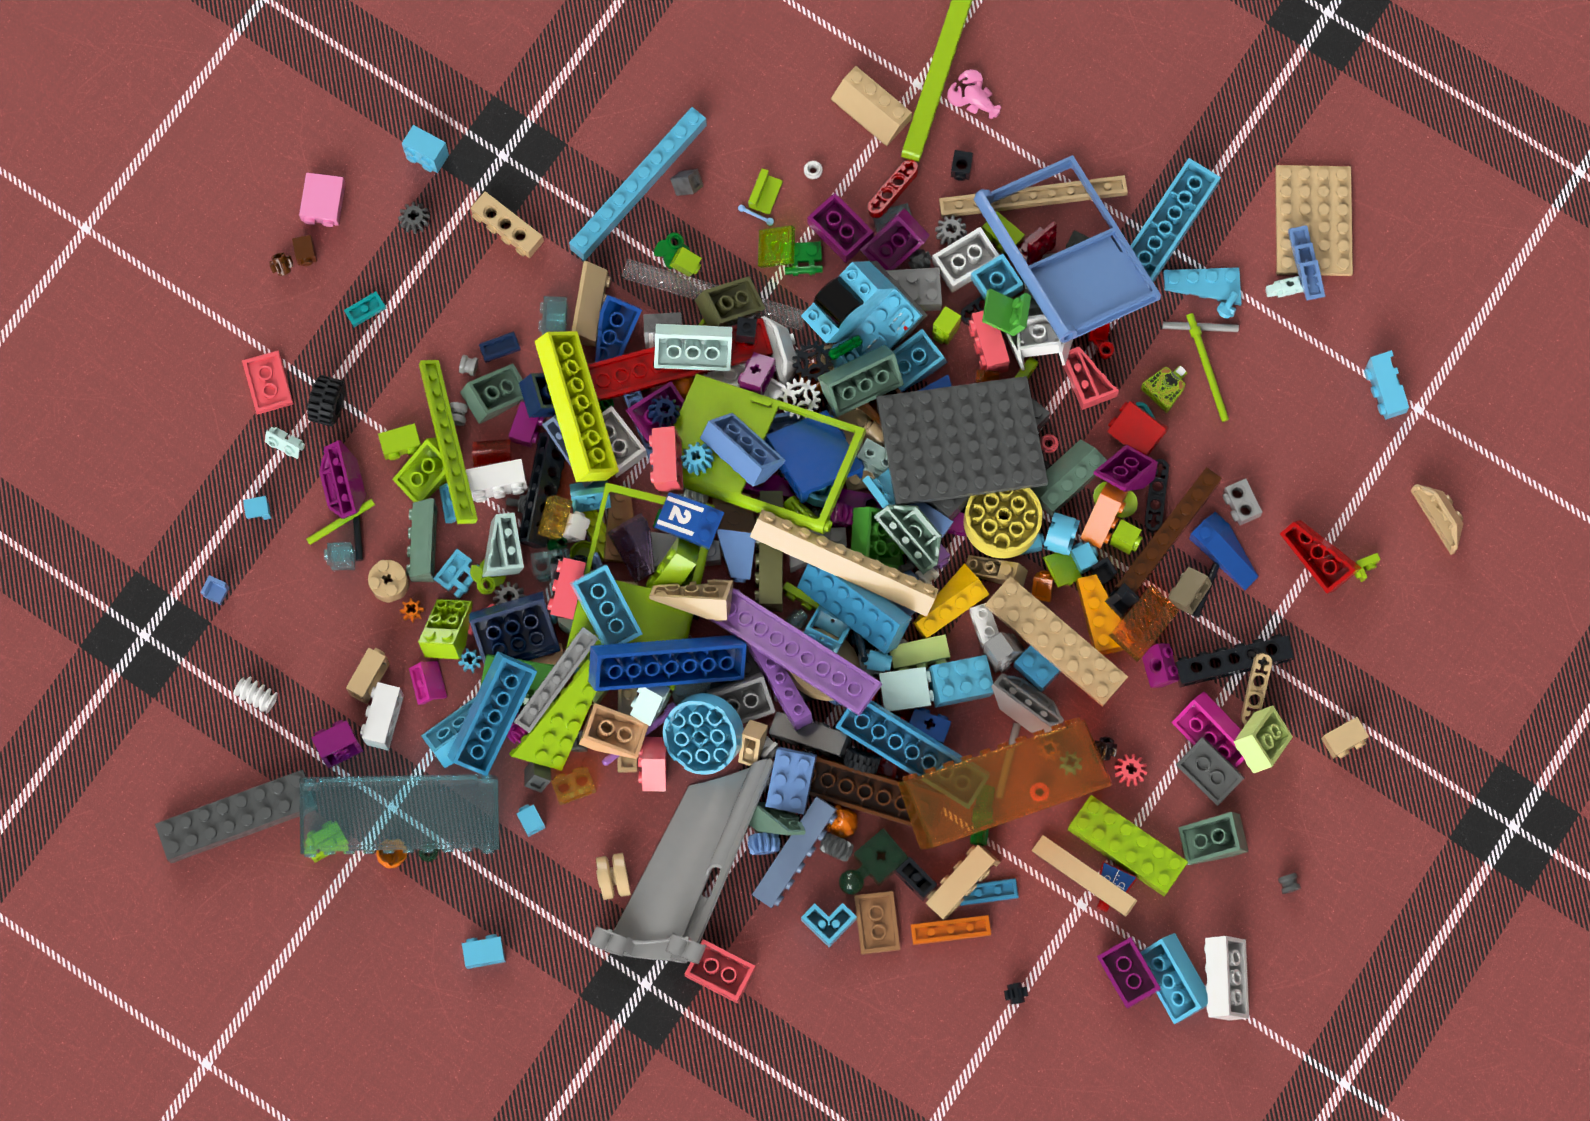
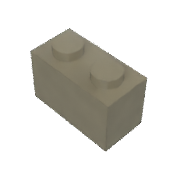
M1188 567L1181 574L1177 585L1171 589L1168 599L1174 607L1192 615L1212 583L1207 575Z

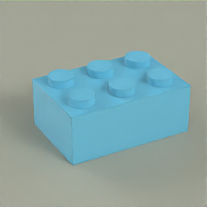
M986 655L931 665L926 670L930 671L931 682H929L930 689L933 690L935 708L987 698L994 694L991 687L993 680Z

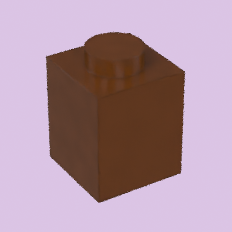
M311 235L292 238L298 265L309 266L313 262H317Z

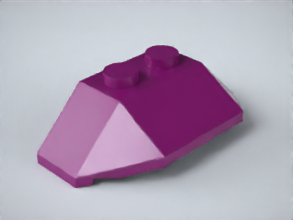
M338 440L324 447V455L319 473L328 508L341 519H345L359 512L366 493L357 459L342 441Z

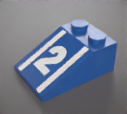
M669 492L654 528L708 550L713 542L724 512Z

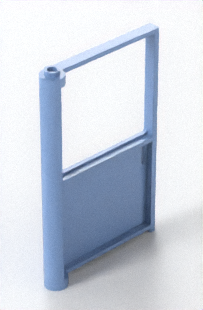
M1073 155L991 192L985 189L976 192L974 202L1060 342H1068L1160 300V292ZM1072 168L1110 229L1028 266L991 206V203Z

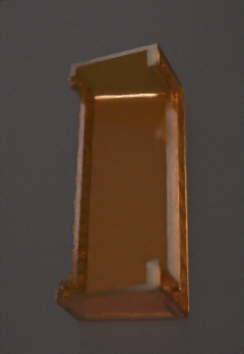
M1080 717L1064 721V726L1062 723L1051 726L1052 730L1045 732L1042 729L1033 732V737L1027 738L1026 735L1015 739L1016 743L1009 745L1007 741L998 744V749L991 751L990 748L979 751L980 755L973 757L972 754L960 757L961 761L958 763H954V760L943 763V768L936 770L934 766L925 769V774L918 776L917 773L902 777L903 781L898 782L920 850L934 848L1112 786L1108 771L1085 719L1081 720Z

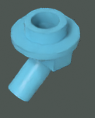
M1232 291L1226 303L1221 302L1217 307V312L1221 317H1234L1236 308L1232 307V305L1239 296L1236 292Z

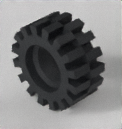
M847 748L843 764L860 772L876 774L881 757L865 750Z

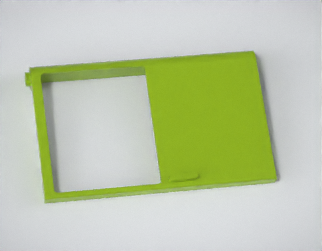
M696 374L679 412L680 416L674 424L682 439V456L684 455L683 449L689 450V444L693 447L696 442H699L700 446L704 444L700 437L708 421L730 413L735 414L763 441L778 408L855 433L818 519L743 495L742 491L746 480L713 450L712 456L714 461L710 462L712 468H705L706 474L700 471L697 476L695 472L690 474L687 469L683 468V488L757 513H761L762 510L772 512L775 516L823 535L829 532L832 527L830 516L866 434L865 428Z
M605 483L584 575L589 573L607 497L610 492L664 505L667 497ZM706 504V505H708V506H711V507L715 508L714 505ZM700 546L697 563L691 582L696 581V585L701 584L709 549L707 550ZM615 580L643 633L627 643L688 639L694 614L649 599L652 590L650 588ZM579 600L577 601L566 649L582 627L598 637ZM599 639L596 641L594 646L602 645ZM590 651L578 667L581 668L587 659H590ZM669 685L667 687L672 691H676L677 685Z

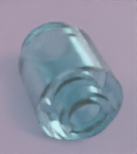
M794 609L784 619V621L800 631L809 623L806 620L808 618L807 614L801 609L799 611Z

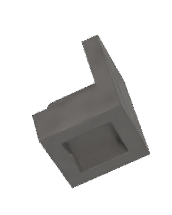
M698 169L680 171L670 179L677 196L694 194L704 186Z

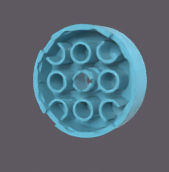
M698 693L683 699L669 713L663 725V741L671 758L684 766L685 770L695 774L707 775L724 769L737 756L742 747L744 728L740 716L727 701L716 695Z

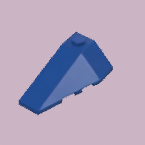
M610 295L606 296L599 313L595 362L622 356L642 312L640 307Z
M1216 511L1191 533L1189 539L1214 563L1220 565V568L1244 591L1258 578L1230 524Z

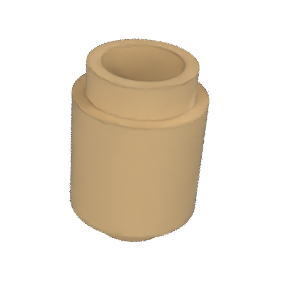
M867 421L862 427L866 430L865 437L883 446L884 440L881 426L875 421Z

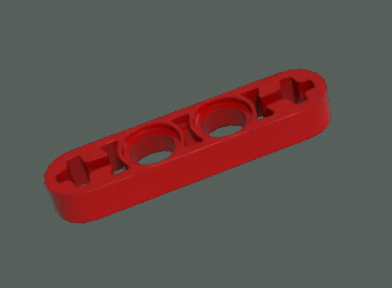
M904 161L868 203V213L872 218L882 217L918 174V165L915 161ZM901 179L904 182L902 185L897 186L894 184V181ZM889 192L892 194V197L885 199L882 197L883 194Z

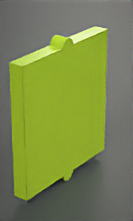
M1054 552L1043 557L1057 587L1067 584L1070 586L1078 578H1082L1071 554L1062 555Z

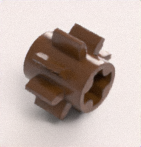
M280 252L271 257L272 261L269 262L272 273L277 272L279 276H283L291 272L290 267H293V261L290 255L286 256L284 252Z

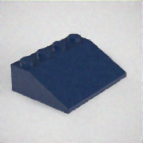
M543 591L469 613V622L484 665L486 655H496L497 651L512 658L526 661L561 651L550 611L547 610L548 605Z

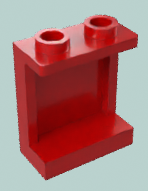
M1125 402L1119 410L1121 414L1118 418L1114 417L1108 424L1110 428L1107 432L1125 446L1128 445L1149 456L1169 428L1164 424H1160L1138 407L1136 402Z

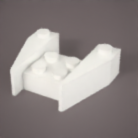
M1044 314L1028 316L1026 328L1015 336L1004 332L1022 371L1025 370L1024 357L1059 353L1062 366L1066 364L1073 339L1065 343L1060 342Z

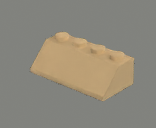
M857 66L846 75L831 98L834 103L886 146L904 129L912 118L910 110Z
M588 261L583 263L572 331L578 332L581 345L596 347L599 313L608 295L605 292L606 287H610L611 277L608 276L606 269Z

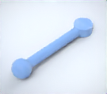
M744 205L738 206L740 212L744 211L765 221L768 226L774 224L773 218H765L746 209Z

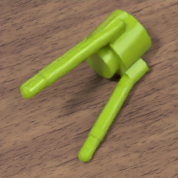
M795 495L783 503L787 510L818 519L803 503L801 504Z

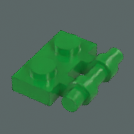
M821 241L783 244L784 264L792 263V267H785V275L793 274V276H798V274L810 273V275H815V273H823L822 265H815V262H822ZM809 262V266H798V263Z

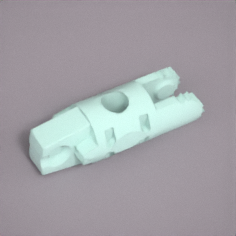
M1299 276L1275 281L1274 284L1266 286L1265 291L1267 297L1278 296L1279 298L1301 293L1303 288L1300 285Z

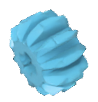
M696 442L694 447L689 444V450L683 449L684 455L681 456L683 468L687 469L690 474L695 472L697 476L700 471L706 474L705 468H712L710 462L714 461L712 450L710 448L707 449L708 447L705 443L700 446L699 442Z

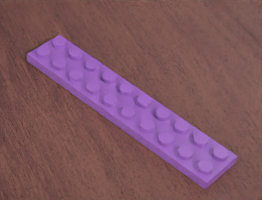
M734 588L732 590L731 610L728 619L723 621L709 619L858 716L862 714L882 686V683Z

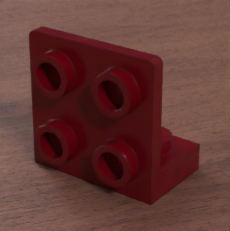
M1052 222L1044 230L1039 227L1017 246L1028 266L1040 261L1047 251L1053 250L1056 246L1057 224L1055 222Z

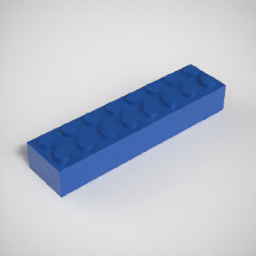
M729 635L595 645L590 647L588 682L595 691L744 680L747 644L738 637Z

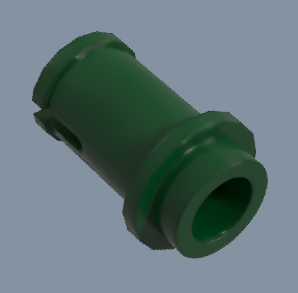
M564 537L552 538L548 541L547 548L550 552L557 553L567 547L566 543L568 541Z

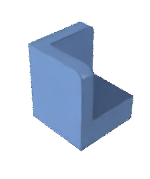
M209 575L201 590V594L203 597L221 605L230 588L227 583Z

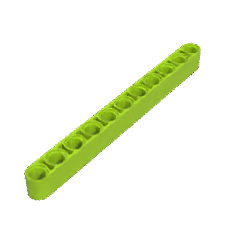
M951 0L902 150V158L920 162L972 0Z

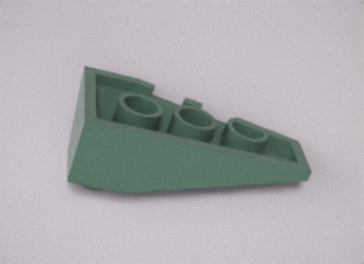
M758 802L749 823L756 832L805 835V828L802 822H799V816L796 813L765 807L766 802Z

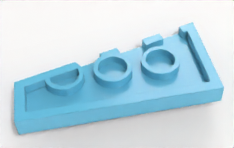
M1239 268L1164 270L1163 272L1165 291L1185 295L1191 294L1200 298L1216 299L1220 302L1227 301L1233 291L1239 295L1234 305L1241 306L1242 304Z

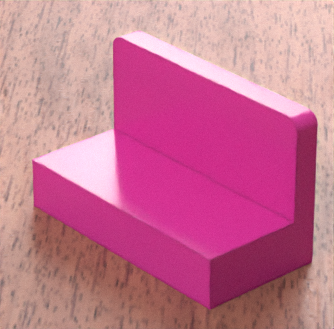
M438 661L420 662L409 668L418 705L426 704L433 699H444L447 697Z

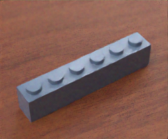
M819 796L814 799L800 821L805 828V835H791L753 892L752 895L770 908L780 905L784 899V896H782L785 889L789 890L795 882L793 877L796 873L800 874L805 867L804 860L807 856L811 857L816 850L814 845L818 840L822 841L827 833L825 828L829 823L832 825L838 817L836 814L837 808Z

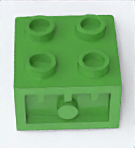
M987 290L983 323L1015 336L1027 326L1031 295L1024 293L1012 299L995 290Z

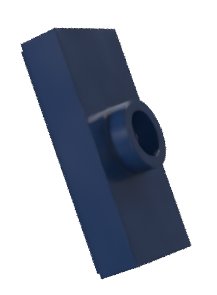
M514 331L479 344L485 363L521 350Z

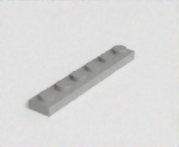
M584 627L581 628L514 720L517 725L528 733L531 732L588 654L590 647L594 646L599 639Z

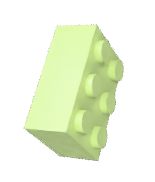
M1272 705L1254 712L1234 740V743L1245 759L1247 766L1250 767L1253 773L1272 767L1293 736Z

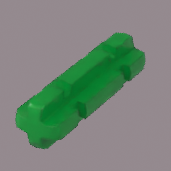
M856 335L852 339H848L837 347L830 349L828 354L831 359L835 360L840 355L842 356L853 350V348L860 346L863 341L859 335Z

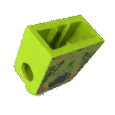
M1178 366L1173 372L1168 367H1165L1142 384L1141 390L1168 413L1185 388L1186 384L1182 379L1187 372L1181 366Z

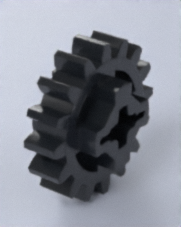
M807 341L806 347L801 344V350H795L797 356L792 357V360L796 361V363L792 364V367L798 368L795 374L801 373V378L814 379L817 383L818 377L829 372L828 367H833V363L829 362L833 360L828 356L830 349L824 350L825 344L818 346L817 341H815L814 345ZM808 350H815V351L812 352V353H807V352H806V351H808ZM822 354L825 358L826 364L821 362L820 357ZM816 357V364L813 363L809 367V359L813 360ZM800 359L805 363L804 369L800 365ZM811 371H819L818 373L810 374Z

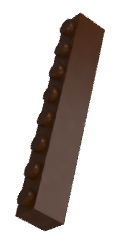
M1207 467L1118 582L1115 589L1125 583L1135 594L1139 591L1218 487L1222 479L1220 476Z

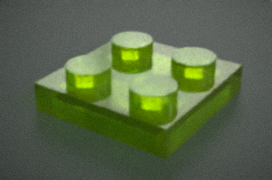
M794 226L759 230L758 266L760 268L794 264Z

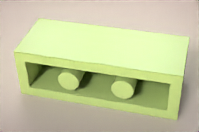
M946 635L902 643L896 649L889 652V655L893 656L891 663L893 671L920 667L928 668V665L946 663L950 661L951 657Z

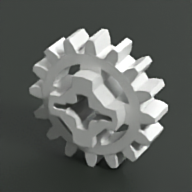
M794 378L793 384L787 382L788 388H782L781 391L784 395L779 396L785 403H788L787 397H789L793 401L792 405H797L801 408L807 407V410L813 411V409L818 410L819 406L816 403L821 402L820 398H816L820 395V391H814L817 388L816 384L810 386L811 380L804 383L803 378L800 379V382H797ZM796 387H801L800 390H796V391L792 390V389H794V388H796ZM808 391L812 393L813 401L808 398ZM802 394H804L803 399L805 401H800L797 404L796 396L800 397ZM790 412V418L797 415V420L800 419L801 415Z

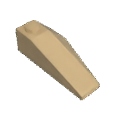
M713 579L707 580V584L697 585L696 581L689 582V585L680 586L677 583L653 586L649 599L706 619L723 621L728 619L731 610L733 580Z

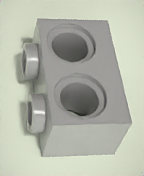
M1246 478L1225 487L1224 494H1222L1226 505H1230L1232 509L1231 516L1235 522H1238L1239 526L1261 516L1262 510ZM1239 491L1242 497L1235 498L1232 492ZM1247 508L1250 511V514L1244 515L1241 513L1240 509Z

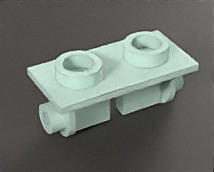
M271 427L269 431H266L265 443L283 451L288 456L296 459L299 458L300 450L302 451L305 447L302 440L292 435L288 440L285 439L288 433L277 427Z

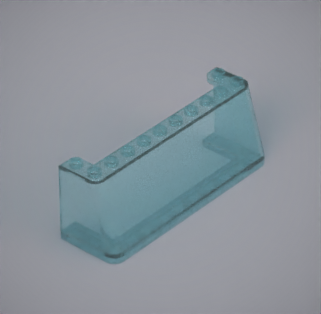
M482 774L299 778L300 854H304V857H316V854L320 853V851H324L325 855L336 854V851H343V854H355V851H363L364 854H374L375 850H383V853H395V850H403V853H414V849H422V852L430 853L434 852V849H442V852H454L456 848H462L463 852H471L473 848H478L482 853H494V850H499L498 778L495 774H488L487 776Z

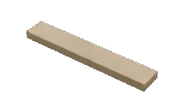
M1042 835L1032 849L1033 853L1125 917L1136 904L1137 900L1044 835Z

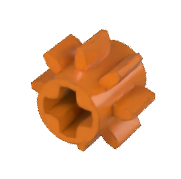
M410 598V602H402L404 609H400V613L405 614L403 617L405 621L409 618L414 623V619H422L420 612H424V608L419 607L421 604L419 600L415 603ZM409 608H411V609H414V608H415L416 612H415V613H413V612H410V613H409L408 609H409Z

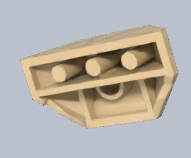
M1418 484L1414 485L1411 489L1412 494L1451 555L1454 554L1458 548L1464 524L1462 522V515L1459 511H1455L1452 506V499L1449 495H1445L1443 491Z

